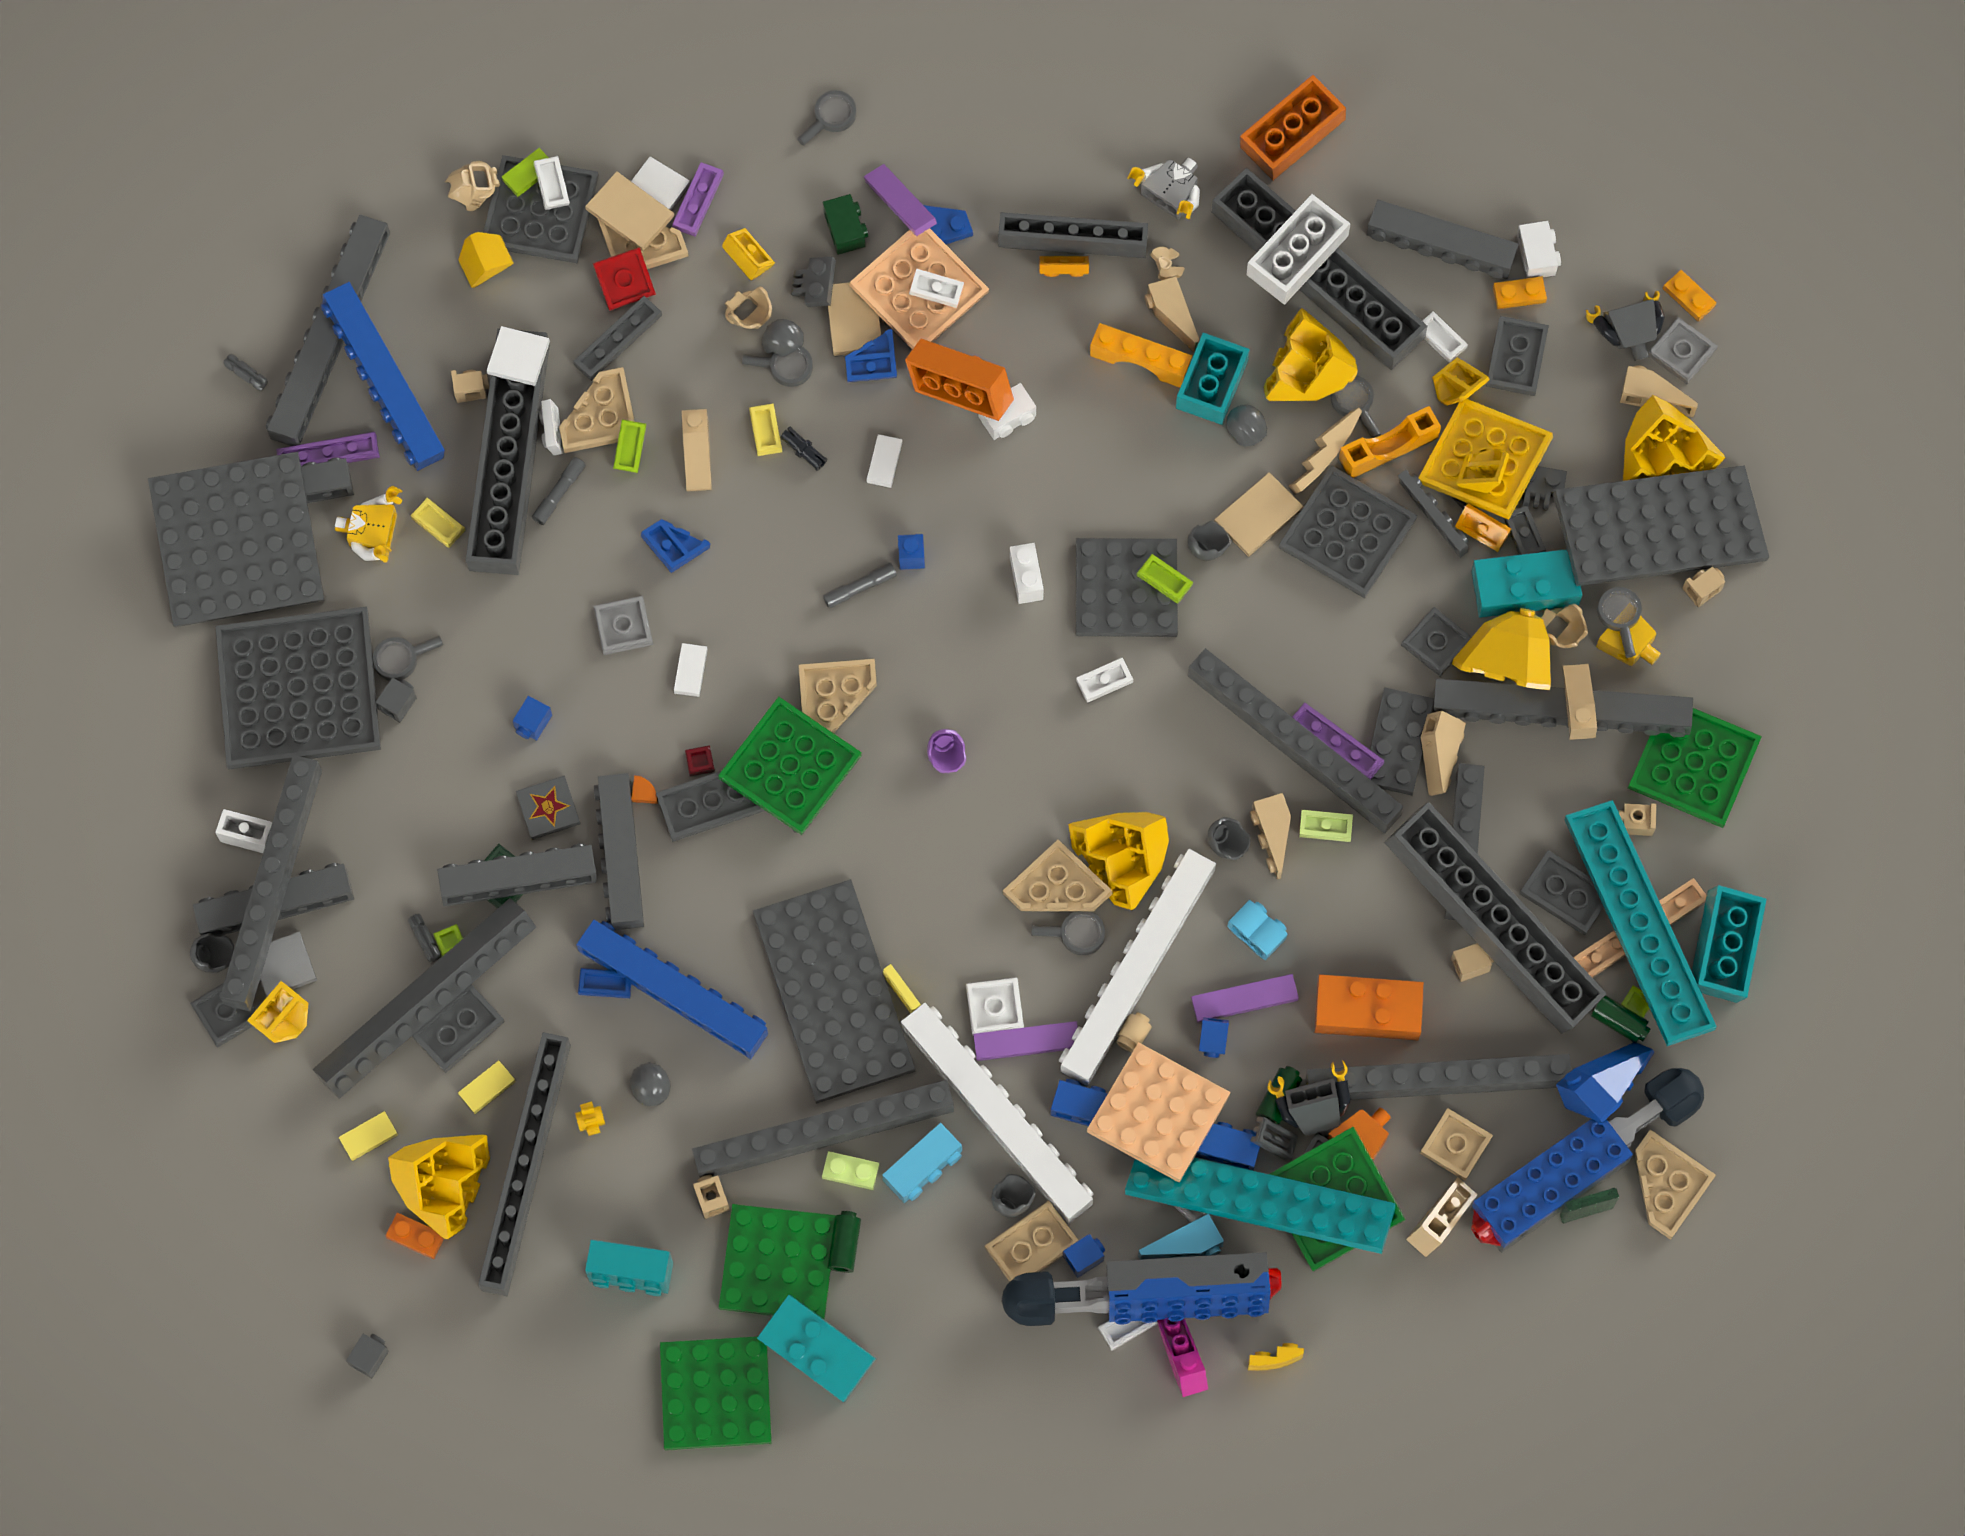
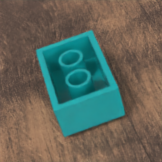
M1202 333L1178 392L1176 409L1223 425L1248 363L1250 349Z
M591 1240L585 1272L589 1281L593 1282L595 1287L609 1288V1285L619 1286V1290L625 1292H635V1289L646 1290L645 1293L648 1295L661 1296V1293L668 1294L673 1260L670 1251Z

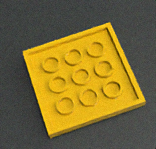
M1466 399L1457 405L1418 478L1422 485L1509 520L1553 438V433ZM1492 449H1502L1509 454L1501 483L1490 492H1479L1459 487L1456 484L1465 455L1470 453L1474 455Z

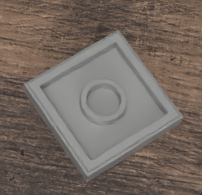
M1678 317L1650 349L1648 355L1685 384H1688L1717 350L1718 345Z
M643 596L593 606L603 655L653 645Z
M300 932L271 942L260 977L267 997L280 981L292 990L317 981Z

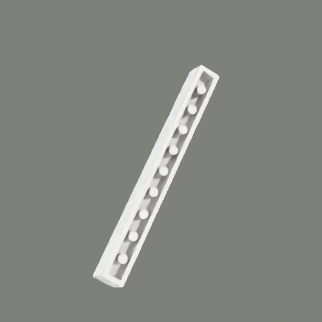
M1188 849L1185 856L1180 854L1174 865V868H1176L1175 873L1172 877L1169 875L1166 877L1161 887L1164 890L1160 898L1155 897L1148 909L1151 911L1147 920L1142 918L1136 929V932L1139 934L1134 941L1130 939L1123 951L1126 956L1122 962L1117 961L1110 973L1113 978L1109 984L1104 983L1097 995L1100 997L1097 1005L1094 1006L1092 1004L1085 1015L1087 1021L1084 1027L1079 1026L1072 1037V1040L1075 1042L1070 1050L1066 1048L1059 1059V1062L1062 1063L1060 1072L1088 1087L1116 1040L1117 1034L1125 1020L1133 1011L1215 871V862L1191 849Z
M923 1003L901 1021L902 1030L941 1076L947 1080L952 1089L1069 1225L1093 1205V1192L1085 1183L1080 1184L1076 1180L1075 1176L1077 1174L1068 1163L1063 1164L1059 1160L1058 1156L1060 1154L1051 1143L1047 1145L1041 1139L1043 1134L1034 1123L1029 1125L1024 1119L1026 1114L1018 1104L1012 1105L1007 1099L1009 1094L1000 1084L997 1086L990 1079L992 1077L990 1071L983 1064L979 1066L974 1060L975 1054L967 1045L963 1047L957 1040L959 1036L950 1025L946 1027L941 1022L942 1016L934 1006L929 1008L926 1003Z

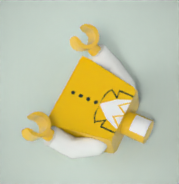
M395 486L389 487L386 493L363 502L361 505H355L351 518L337 517L335 531L347 533L349 546L364 561L381 560L384 563L388 561L389 552L392 551L390 547L397 519V512L392 504L393 502L396 504L402 503V499L397 497V495L402 493L403 490Z

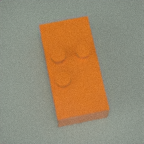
M1312 75L1240 135V148L1274 181L1346 120V107Z
M920 339L905 359L915 392L997 421L1001 419L1014 400L1005 367L982 360L978 356H970Z
M1319 974L1314 1033L1419 1041L1422 1027L1424 982Z

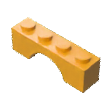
M1099 323L1090 345L1091 357L1111 364L1130 362L1140 365L1154 373L1160 381L1179 388L1193 358V355Z
M1427 406L1408 415L1398 426L1381 436L1371 439L1362 437L1341 447L1339 461L1347 475L1355 478L1439 438L1441 425L1430 406Z

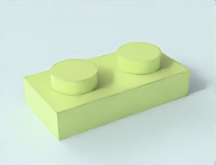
M1302 810L1299 837L1351 842L1353 814Z
M828 1151L822 1179L874 1190L880 1164Z

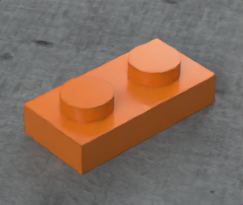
M400 1213L396 1214L385 1235L387 1239L431 1259L435 1258L444 1240L431 1227Z

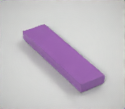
M885 164L864 176L865 182L916 236L937 224L935 217Z
M375 432L276 449L277 455L298 452L301 466L308 462H327L331 458H346L348 463L380 458Z
M1305 702L1292 716V718L1370 780L1384 764L1382 758Z
M1293 974L1191 996L1197 1023L1203 1021V1017L1223 1018L1299 1000Z
M1077 1021L975 1033L973 1037L976 1060L982 1061L1064 1051L1066 1048L1070 1050L1075 1042L1072 1040V1037L1078 1028Z

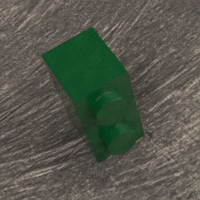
M851 194L823 201V213L837 255L866 247L865 238L869 236L865 223H860L858 217L861 216L858 201L853 202Z

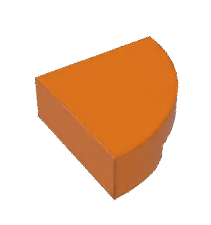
M634 775L632 802L658 804L654 786L647 779Z

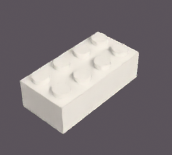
M1311 194L1248 262L1246 275L1285 305L1348 237L1350 223Z

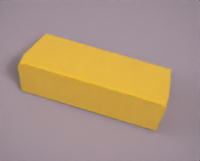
M746 228L728 234L722 244L723 249L750 280L757 278L775 264Z

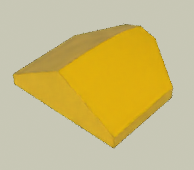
M482 232L473 233L464 240L458 259L471 288L477 287L514 264L502 237L497 234Z
M1458 357L1432 377L1437 399L1447 406L1466 400L1490 380L1489 376Z
M1492 449L1474 455L1471 453L1465 455L1456 484L1462 488L1484 493L1490 492L1500 485L1509 454L1502 449Z
M280 981L247 1021L274 1043L295 1039L307 1026L309 1003Z

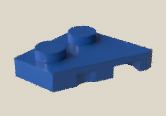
M923 205L935 217L937 222L930 229L945 244L973 236V230L966 211Z
M888 329L881 336L867 342L860 349L845 356L848 383L897 378L892 329Z
M663 519L641 532L642 539L671 573L710 548L709 541L705 539L700 541L690 536V532L682 528H675L671 523Z

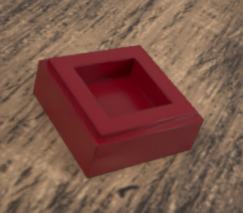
M710 745L685 750L690 776L715 772Z

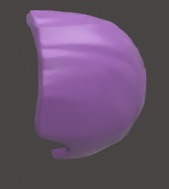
M941 729L934 732L927 745L928 759L932 766L940 773L949 774L950 772H957L965 765L966 761L965 743L962 737L955 730Z

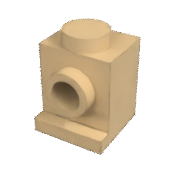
M456 370L451 371L457 403L487 398L485 389L490 387L487 374L482 375L481 371L466 370L462 374H457Z
M1711 567L1706 572L1702 569L1692 579L1690 577L1686 579L1682 589L1699 608L1722 591L1725 584L1724 575L1718 568Z
M1624 804L1623 809L1618 810L1629 835L1653 836L1656 829V804ZM1633 815L1641 816L1642 819L1636 820Z
M712 1175L703 1176L697 1180L698 1183L693 1184L705 1219L730 1211L718 1175L712 1177ZM709 1193H714L716 1198L707 1200L706 1196Z

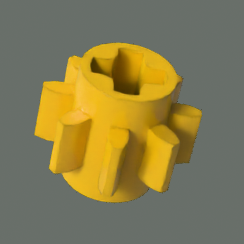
M592 1101L580 1104L581 1111L575 1113L580 1132L587 1130L588 1136L601 1133L599 1126L606 1125L601 1106L594 1107Z

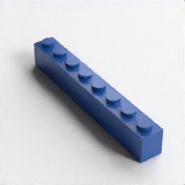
M348 282L324 293L321 309L326 318L330 317L334 323L332 327L337 338H342L346 346H344L347 356L350 360L354 359L358 365L356 370L360 379L367 381L370 387L368 392L374 402L378 401L382 408L380 413L386 423L390 422L393 427L392 435L397 444L402 443L405 449L404 456L410 466L414 465L416 470L419 471L443 459L445 450L351 283Z
M596 920L592 921L576 944L580 953L607 970H615L625 981L626 977L629 978L631 985L749 1059H752L768 1035L766 1023L761 1018L755 1015L751 1018L743 1013L744 1009L737 1003H727L722 999L723 996L712 988L706 990L700 986L701 982L692 975L687 977L678 972L679 968L669 961L663 963L658 960V955L648 948L642 950L635 945L636 941L628 935H618L614 932V927L607 922L602 921L599 923Z
M1059 1080L1051 1107V1116L1089 1126L1108 1093H1106L1105 1089L1097 1086H1091V1089L1083 1087L1076 1080ZM1225 1122L1213 1124L1195 1157L1254 1171L1260 1146L1251 1142L1252 1136L1256 1137V1133L1250 1129H1243V1131L1232 1129L1233 1126Z

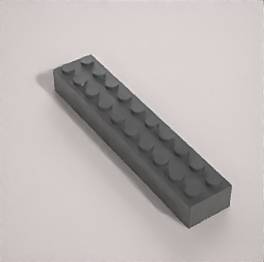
M1246 168L1213 199L1211 213L1252 249L1258 252L1296 210ZM1339 248L1328 257L1299 289L1390 370L1396 367L1426 336L1428 326Z
M497 328L496 341H497V338H498V335H499V332H500V329H498V328ZM523 331L548 338L546 332ZM550 343L535 386L491 375L466 554V563L469 571L519 575L540 422L539 411H541L542 407L541 401L543 399Z
M1429 802L1412 814L1384 842L1561 1034L1574 1028L1607 994Z

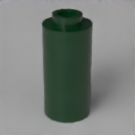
M1607 995L1599 1001L1591 1015L1594 1019L1635 1044L1638 1040L1643 1042L1651 1030L1647 1026L1648 1020Z
M1286 1066L1285 1068L1278 1069L1271 1084L1273 1087L1279 1088L1280 1084L1277 1078L1278 1076L1282 1077L1284 1080L1283 1094L1285 1096V1091L1300 1086L1302 1078L1299 1076L1300 1072ZM1267 1091L1256 1112V1116L1265 1117L1280 1125L1282 1117L1275 1102L1277 1097Z
M841 1211V1215H835L827 1267L832 1271L854 1272L861 1219L856 1217L857 1213Z

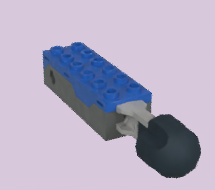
M1671 1068L1660 1073L1645 1084L1644 1093L1650 1103L1629 1118L1615 1117L1610 1122L1607 1119L1602 1123L1590 1119L1473 1201L1470 1209L1473 1214L1471 1230L1475 1237L1481 1243L1496 1245L1502 1253L1628 1165L1633 1156L1629 1147L1634 1141L1635 1133L1658 1117L1669 1126H1678L1701 1108L1704 1100V1087L1699 1077L1684 1068Z
M1267 1252L1110 1261L1106 1265V1277H1095L1083 1281L1053 1282L1052 1275L1049 1272H1031L1018 1275L1003 1290L1002 1305L1008 1317L1018 1324L1025 1326L1052 1325L1055 1321V1314L1073 1312L1109 1313V1322H1115L1119 1325L1128 1324L1131 1321L1153 1323L1165 1318L1176 1322L1184 1318L1206 1320L1213 1316L1234 1318L1237 1315L1248 1314L1252 1317H1258L1264 1313H1269L1270 1299L1281 1290V1271L1278 1268H1268Z

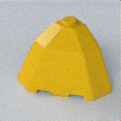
M1301 308L1286 328L1284 336L1287 337L1284 349L1280 347L1272 364L1276 369L1266 379L1264 392L1266 399L1269 401H1317L1344 389L1348 382H1352L1358 372L1356 360L1340 339L1306 310Z
M1652 395L1636 412L1625 439L1623 481L1712 470L1718 467L1725 459V456L1692 420L1669 402Z
M1520 608V612L1509 611L1489 620L1478 629L1455 656L1452 665L1462 671L1483 673L1485 677L1504 681L1505 677H1507L1519 686L1550 690V645L1544 621L1535 615L1534 610Z
M1149 812L1116 813L1068 824L1072 849L1078 856L1083 855L1090 865L1088 868L1112 890V895L1109 897L1112 903L1126 909H1135L1162 870L1169 843L1166 817Z
M487 1135L432 1138L405 1146L388 1157L391 1181L407 1208L444 1239H450L465 1228L468 1220L465 1216L469 1202L474 1203L481 1185L477 1182L482 1168H487L490 1160Z

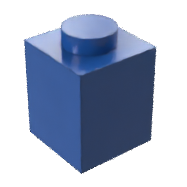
M923 534L898 535L900 570L925 568Z
M527 696L513 719L515 732L525 739L531 737L537 741L552 717L550 707Z
M1203 1017L1199 1051L1204 1052V1056L1219 1058V1054H1225L1229 1020Z
M1088 1234L1063 1250V1258L1078 1278L1104 1261L1103 1253L1105 1248L1098 1238L1093 1239Z

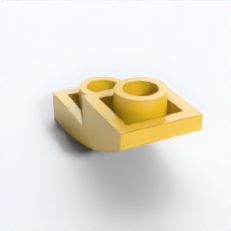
M1283 1343L1282 1347L1277 1346L1275 1357L1271 1356L1269 1352H1255V1355L1249 1356L1248 1370H1271L1290 1365L1302 1359L1304 1348H1298V1344Z

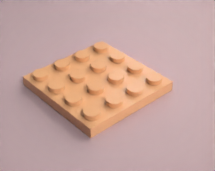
M930 228L918 236L911 230L907 231L849 284L912 350L920 339L930 342L937 339L989 292V288ZM916 268L964 282L957 308L910 295L909 292Z
M1138 1042L1087 1128V1133L1180 1183L1231 1092Z

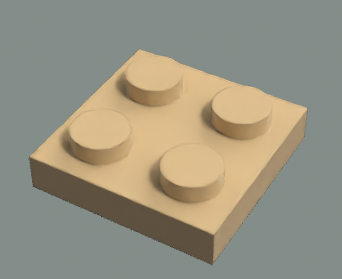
M1447 1108L1420 1154L1466 1181L1493 1135Z

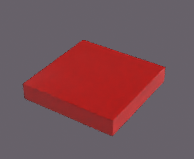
M640 247L592 263L609 311L639 301L643 296L647 298L656 295Z

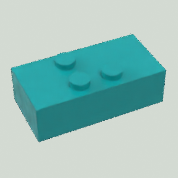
M1567 549L1474 560L1471 573L1479 618L1500 616L1509 611L1520 612V608L1543 611L1546 608L1549 610L1564 608L1570 604L1579 606L1583 596L1581 586H1576Z
M1720 885L1707 891L1692 966V974L1701 993L1735 1003L1748 997L1767 901L1766 898Z
M791 1295L787 1296L757 1337V1339L842 1402L848 1399L877 1359Z

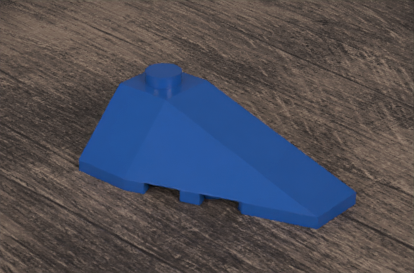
M1631 1043L1574 1068L1556 1084L1565 1108L1602 1123L1621 1106L1623 1094L1625 1091L1631 1090L1634 1077L1642 1073L1654 1054L1653 1049L1639 1043Z

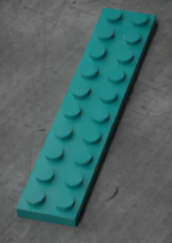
M1608 801L1566 815L1565 823L1666 1045L1670 1046L1715 1031L1717 1027L1614 801Z
M1195 1157L1180 1183L1135 1159L1125 1187V1195L1379 1254L1383 1252L1395 1212V1203Z

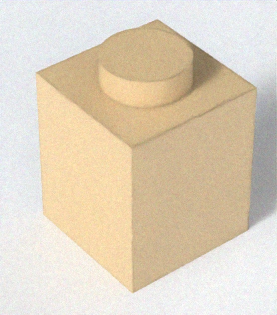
M1478 943L1453 951L1451 957L1460 982L1490 972L1491 963L1494 962Z

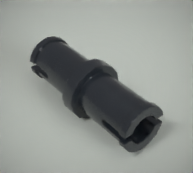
M791 426L782 433L780 439L796 451V456L799 458L803 457L816 471L825 465L828 459L812 446L810 440H805Z

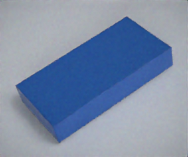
M581 968L578 995L630 998L631 980L626 977L625 981L615 970Z

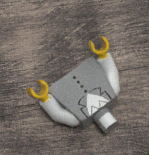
M1186 158L1181 165L1168 160L1164 164L1160 163L1145 169L1133 167L1127 176V179L1133 178L1136 180L1134 182L1136 187L1143 182L1141 195L1178 220L1183 213L1187 214L1186 219H1190L1191 213L1199 206L1200 189L1197 186L1198 178L1193 175L1198 165L1190 158Z

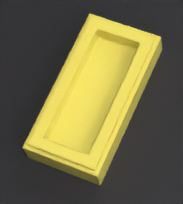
M774 404L750 407L749 412L757 455L763 456L782 452Z
M428 498L410 515L412 520L448 548L466 531L464 526Z
M891 964L884 968L883 975L885 980L911 1014L921 1004Z
M498 1060L459 1091L458 1095L471 1111L476 1114L516 1081Z
M384 1111L341 1135L339 1139L350 1159L354 1161L398 1136Z

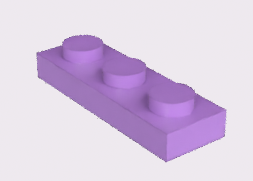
M702 162L700 163L674 219L673 228L696 237L723 178V170Z

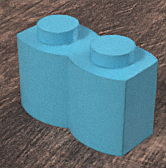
M1249 900L1229 920L1227 927L1259 957L1266 961L1286 940L1288 935L1286 932L1287 928L1280 920H1273L1266 914L1267 910L1262 904Z

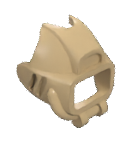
M473 161L453 171L445 181V183L451 184L448 197L466 205L467 211L478 209L486 198L494 193L495 187L500 186L496 176L497 169L495 167L491 168L483 161ZM473 171L485 172L488 188L476 186Z
M761 286L753 291H747L742 294L737 291L735 296L725 303L727 307L725 312L727 321L747 329H759L771 318L772 305L767 291ZM750 299L757 308L747 318L741 320L733 312L745 300Z
M1570 604L1564 608H1556L1552 611L1546 608L1541 617L1545 627L1556 616H1559L1568 624L1557 639L1552 634L1547 633L1549 644L1561 648L1577 647L1579 642L1588 634L1582 609L1576 604Z

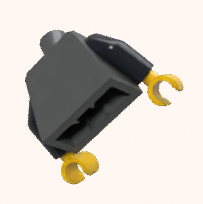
M1655 291L1654 298L1649 297L1648 292H1645L1643 302L1603 312V316H1601V309L1598 305L1594 306L1596 314H1590L1586 310L1587 321L1593 323L1600 334L1613 346H1617L1618 349L1631 347L1634 361L1649 357L1645 343L1657 340V335L1661 332L1665 315L1661 303L1658 301L1660 297L1659 291Z
M1342 1060L1344 1067L1339 1072L1335 1071L1334 1062L1331 1063V1070L1337 1078V1082L1332 1078L1285 1091V1096L1283 1094V1078L1280 1076L1277 1078L1280 1084L1279 1088L1273 1087L1269 1080L1268 1091L1276 1095L1277 1099H1275L1282 1119L1295 1128H1300L1304 1135L1318 1133L1327 1138L1333 1128L1340 1126V1117L1345 1114L1350 1104L1348 1080L1345 1081L1344 1077L1348 1071L1346 1063Z

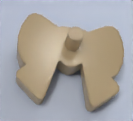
M1157 247L1150 254L1156 261L1159 270L1158 278L1160 280L1175 276L1180 278L1185 269L1184 267L1171 266V260L1180 255L1172 248Z

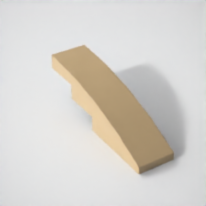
M1360 408L1351 410L1315 439L1320 449L1302 462L1307 472L1289 485L1294 494L1302 492L1337 456L1340 448L1343 447L1351 435L1362 413Z

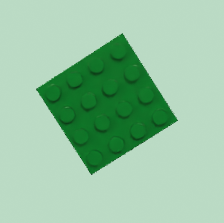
M778 696L720 772L718 778L802 835L860 759L862 752Z
M1693 708L1690 735H1685L1684 737H1673L1670 733L1650 735L1627 789L1724 828L1762 736Z
M1355 1127L1349 1128L1269 1174L1395 1203V1212L1390 1229L1406 1220ZM1292 1233L1313 1272L1355 1249L1354 1247Z
M732 1204L719 1310L774 1316L787 1296L791 1295L825 1320L831 1269L827 1267L835 1215Z
M758 1336L660 1342L664 1450L772 1444L767 1345L757 1339Z

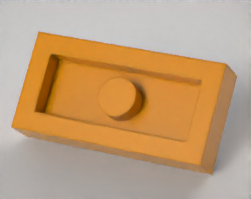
M1039 256V274H1044L1047 277H1056L1059 274L1081 277L1084 274H1089V256Z
M1682 270L1663 286V290L1698 322L1716 306L1717 302Z
M1543 276L1493 284L1497 309L1541 304L1547 301Z
M1469 503L1465 506L1455 525L1457 529L1497 552L1502 548L1511 531L1510 527Z

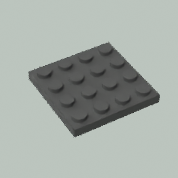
M502 155L497 175L500 186L495 187L483 233L500 235L508 252L578 264L590 215L585 206L594 197L599 177L598 172L560 165L570 203L567 206L545 210L538 182L517 197L502 181V176L524 160L523 158Z
M1331 465L1283 537L1279 548L1365 598L1411 529L1418 515Z
M1076 538V636L1177 637L1178 604L1137 576V572L1151 554L1177 570V539Z

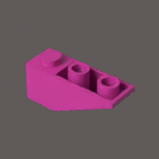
M1168 1318L1157 1320L1182 1397L1208 1390L1206 1371L1185 1318L1176 1322L1170 1321Z

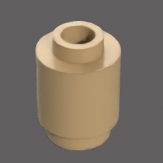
M1139 1012L1129 1014L1117 1034V1045L1132 1053L1138 1042L1143 1043L1152 1028L1149 1024L1150 1019Z

